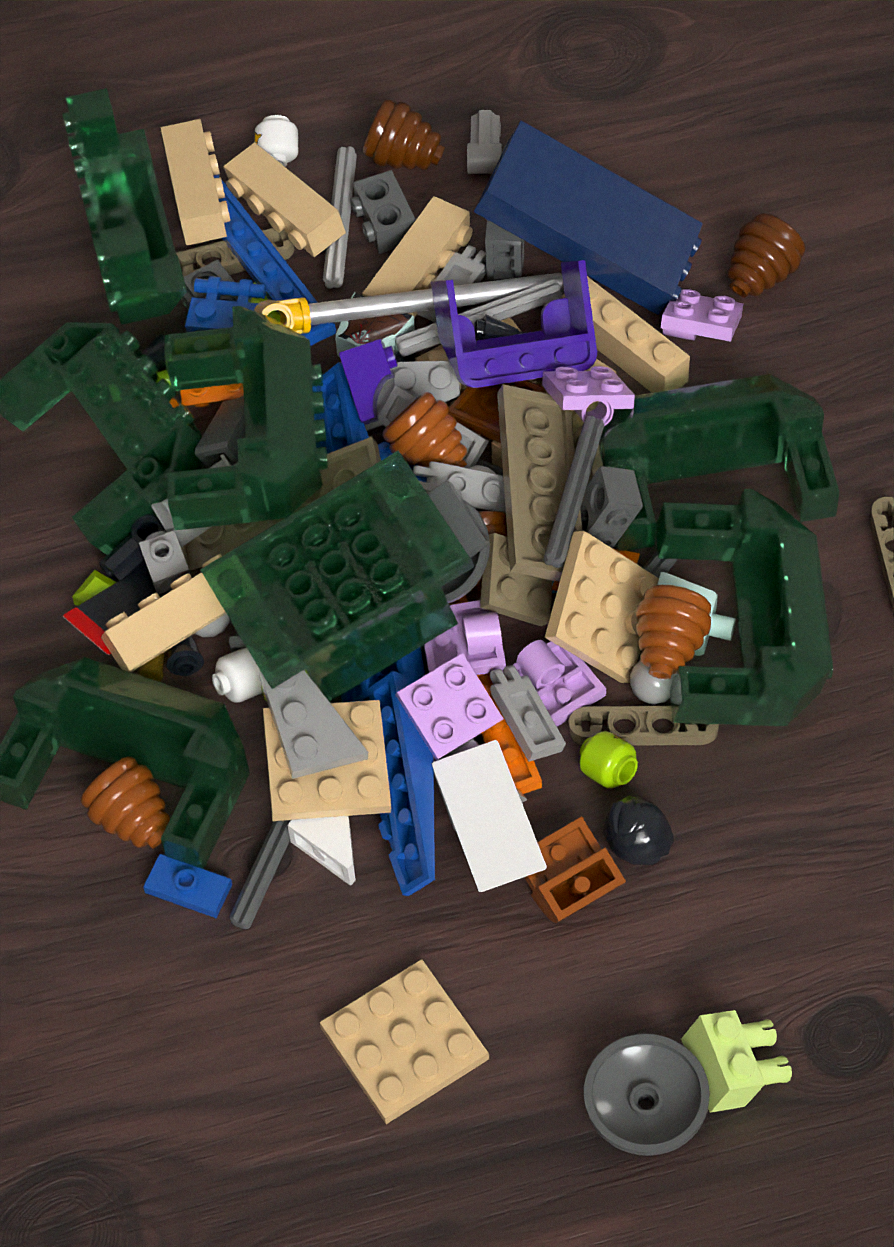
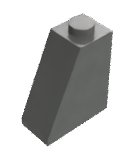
M255 395L241 396L240 398L223 401L196 446L195 455L209 469L222 460L220 456L223 454L232 465L239 462L251 479L246 485L262 480L264 478L272 414Z

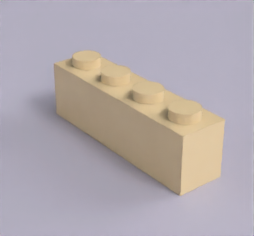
M201 119L160 127L186 245L227 237L224 223L231 220L226 201L219 202V199L225 198L221 177H213L214 175H219L220 172L216 155H208L209 152L215 151L210 131L203 132Z
M255 142L223 166L228 177L226 185L236 198L243 197L255 214L260 215L262 213L267 217L270 225L277 232L280 233L282 230L287 232L290 241L297 249L301 250L304 248L313 257H316L346 233L339 211Z
M433 196L362 295L368 297L429 289L431 281L436 280L453 254L458 252L461 246L465 247L470 241L473 229L470 227V212ZM412 312L408 314L413 315L415 318L417 312Z
M587 276L597 350L660 400L666 401L688 382L690 356Z
M234 553L225 559L221 554L216 555L202 565L205 570L194 578L189 573L183 575L170 584L171 592L161 598L156 592L138 604L141 609L130 617L123 612L105 624L108 630L104 632L101 638L125 676L257 594L258 590Z

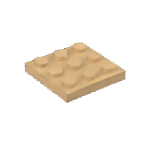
M586 531L573 532L545 638L618 682L629 683L630 674L640 654L638 644L640 637L636 631V624L638 622L636 608L638 603L644 600L645 591L657 585L659 578Z
M380 700L330 703L369 752L367 760L294 779L291 777L270 709L263 708L272 821L391 813Z
M422 959L320 1022L321 1030L385 1124H388L489 1060L488 1051Z

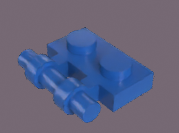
M210 276L209 279L196 278L194 292L207 293L206 299L191 298L185 324L186 333L244 326L246 340L257 341L258 331L253 325L252 313L259 303H251V299H265L266 285L253 284L252 280L241 279L240 282L222 281L221 277ZM220 296H238L237 301L220 300Z

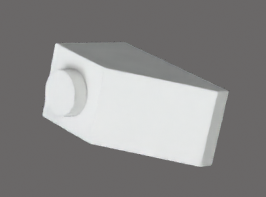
M349 816L290 821L287 826L291 843L351 886L356 878Z

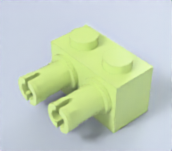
M736 1010L700 1015L681 1038L683 1046L698 1059L707 1076L710 1091L708 1106L710 1113L745 1107L764 1085L787 1083L790 1081L792 1076L791 1066L780 1067V1065H786L789 1062L785 1056L756 1061L751 1048L775 1044L777 1038L776 1030H765L772 1028L773 1023L771 1020L765 1019L759 1022L741 1024Z

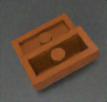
M582 816L537 842L547 868L524 877L533 891L531 894L532 898L546 917L554 923L560 922L626 882L606 847L601 849Z

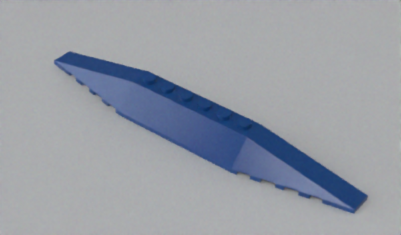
M338 362L315 381L316 422L321 424V436L316 438V453L322 456L369 438L364 423L360 421L343 365ZM382 507L323 529L322 537L317 539V548L321 549L320 570L329 625L332 630V644L342 703L380 700L391 813H379L382 821L378 826L382 838L389 840L392 848L389 858L402 895L410 896L435 880L433 755L395 695L398 691L425 676L412 601L395 590L383 569L381 546L387 523L382 515Z

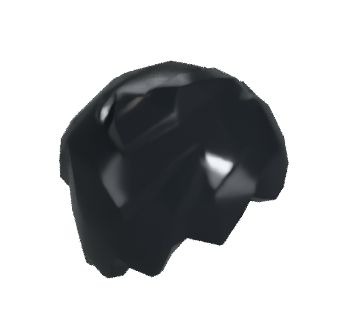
M629 795L613 803L604 823L603 834L611 851L617 857L633 865H654L658 863L661 857L669 854L670 847L674 842L672 828L664 813L652 802L642 799L640 795Z

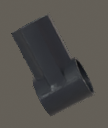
M144 515L136 519L132 524L131 534L99 562L101 569L108 578L119 582L146 566L139 543L145 541L149 535L155 532L165 531L158 517Z

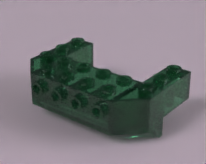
M107 88L65 97L69 112L62 113L67 134L74 133V135L68 136L72 157L79 156V158L73 159L77 178H85L86 182L79 186L84 205L91 204V206L85 207L90 231L97 230V232L91 233L110 312H118L121 325L170 314L187 290L156 181L144 129L118 134Z
M233 306V327L165 335V364L172 391L243 383L245 438L237 439L238 465L167 473V502L175 531L288 518L323 485L322 470L329 469L327 449L326 447H320L321 441H327L325 420L319 419L318 415L325 413L323 392H317V387L323 386L321 364L314 365L309 339L272 317L242 306Z
M66 322L0 379V414L24 432L70 391L74 393L128 469L72 516L89 543L108 555L131 534L132 524L136 519L144 515H154L157 517L151 507L152 504L164 501L199 476L202 461L195 455V448L201 440L202 434L193 423L195 418L184 404L177 402L175 390L164 378L161 379L156 373L159 370L148 355L142 354L139 350L141 344L128 329L121 332L112 323Z
M771 374L636 395L634 397L633 409L615 410L610 422L604 426L599 442L604 467L634 470L643 504L642 509L618 540V551L655 546L656 520L647 484L780 462L784 463L799 521L805 522L835 517L840 491L822 433L824 421L823 408L811 395Z
M744 489L738 505L664 502L655 526L658 558L732 561L743 668L679 666L670 687L673 723L787 726L821 693L826 680L831 679L833 674V660L817 535L779 504L753 489Z
M86 657L34 676L15 691L13 700L18 713L0 744V801L27 810L60 746L111 764L124 757L131 756L139 765L147 766L155 779L185 789L161 837V841L167 857L202 869L205 868L250 774L244 746L225 704Z

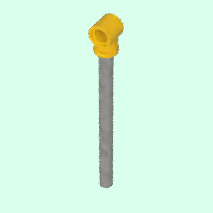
M561 273L456 285L454 286L456 305L459 307L489 303L552 279L558 282L563 293V277ZM432 289L308 304L306 298L301 297L260 302L252 313V322L258 332L273 339H280L288 335L309 333L311 325L435 309ZM273 310H278L281 316L279 324L274 328H268L266 324L267 315Z

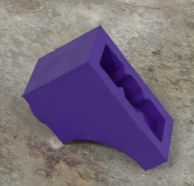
M381 339L339 352L360 421L364 425L379 421L377 417L379 393L389 379L395 378L392 368L398 367L392 346L385 347Z

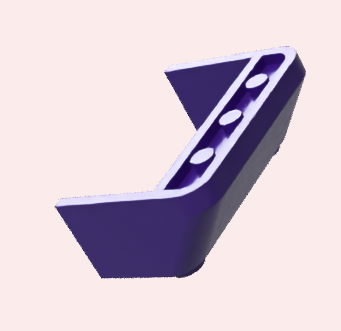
M585 260L561 262L565 298L552 300L543 307L541 311L542 331L477 341L472 322L467 317L458 315L453 279L431 281L439 340L458 381L464 386L479 388L542 378L543 372L556 371L558 367H571L577 371H585L592 367L597 358V346Z

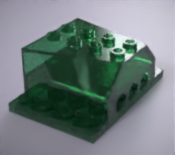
M396 451L200 570L271 689L306 669L313 682L330 702L456 626L458 622L441 587L472 569L474 564L400 452Z

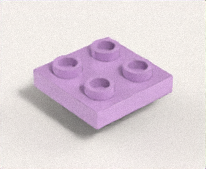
M683 289L676 302L669 301L662 315L661 328L663 329V335L693 341L696 335L731 342L742 317L744 304L735 302L733 298L728 296L711 298L700 296V293L695 290Z
M595 366L590 371H577L571 367H558L556 371L543 372L542 386L562 410H574L583 422H585L586 417L593 415L595 418H601L604 424L607 425L612 419L614 409H633L634 393L608 367ZM599 401L594 410L586 412L587 407L591 403Z
M481 600L418 610L429 673L461 653L464 654L476 675L488 674L496 669L503 671L504 667H506L497 612L480 608Z
M536 640L530 643L519 653L516 663L513 664L520 676L527 675L556 727L567 721L576 709L589 707L606 696V687L586 663L551 641L547 644L543 640Z
M463 653L395 694L435 760L440 759L503 720L502 715Z

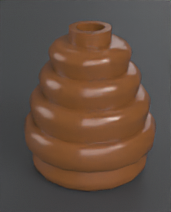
M424 392L416 398L383 431V438L390 443L389 449L396 457L402 456L408 465L417 464L429 468V462H439L459 467L467 465L463 460L467 454V447L461 443V432L455 429L456 419L448 413L449 407L446 402L441 399L436 401L434 395L430 392Z
M655 585L645 591L644 600L639 602L636 608L638 620L636 631L640 637L638 644L639 649L642 651L641 662L649 668L648 673L651 676L659 679H671L672 674H679L685 670V663L692 660L695 651L702 647L704 637L711 630V604L704 596L687 588L674 585Z
M131 756L120 759L104 770L93 780L81 796V803L88 809L87 815L94 824L102 825L109 834L117 833L118 837L123 841L131 840L136 848L149 845L154 849L170 835L166 828L169 826L171 818L169 814L164 812L166 804L159 797L161 793L160 787L152 781L154 777L149 768L145 765H139Z

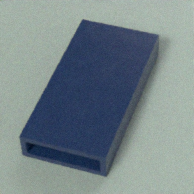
M523 121L519 122L507 141L474 210L476 214L562 262L585 260L587 276L659 315L669 301L676 302L682 290L678 283L685 279L692 266L688 259L695 255L702 242V239L698 237L703 225L702 222Z

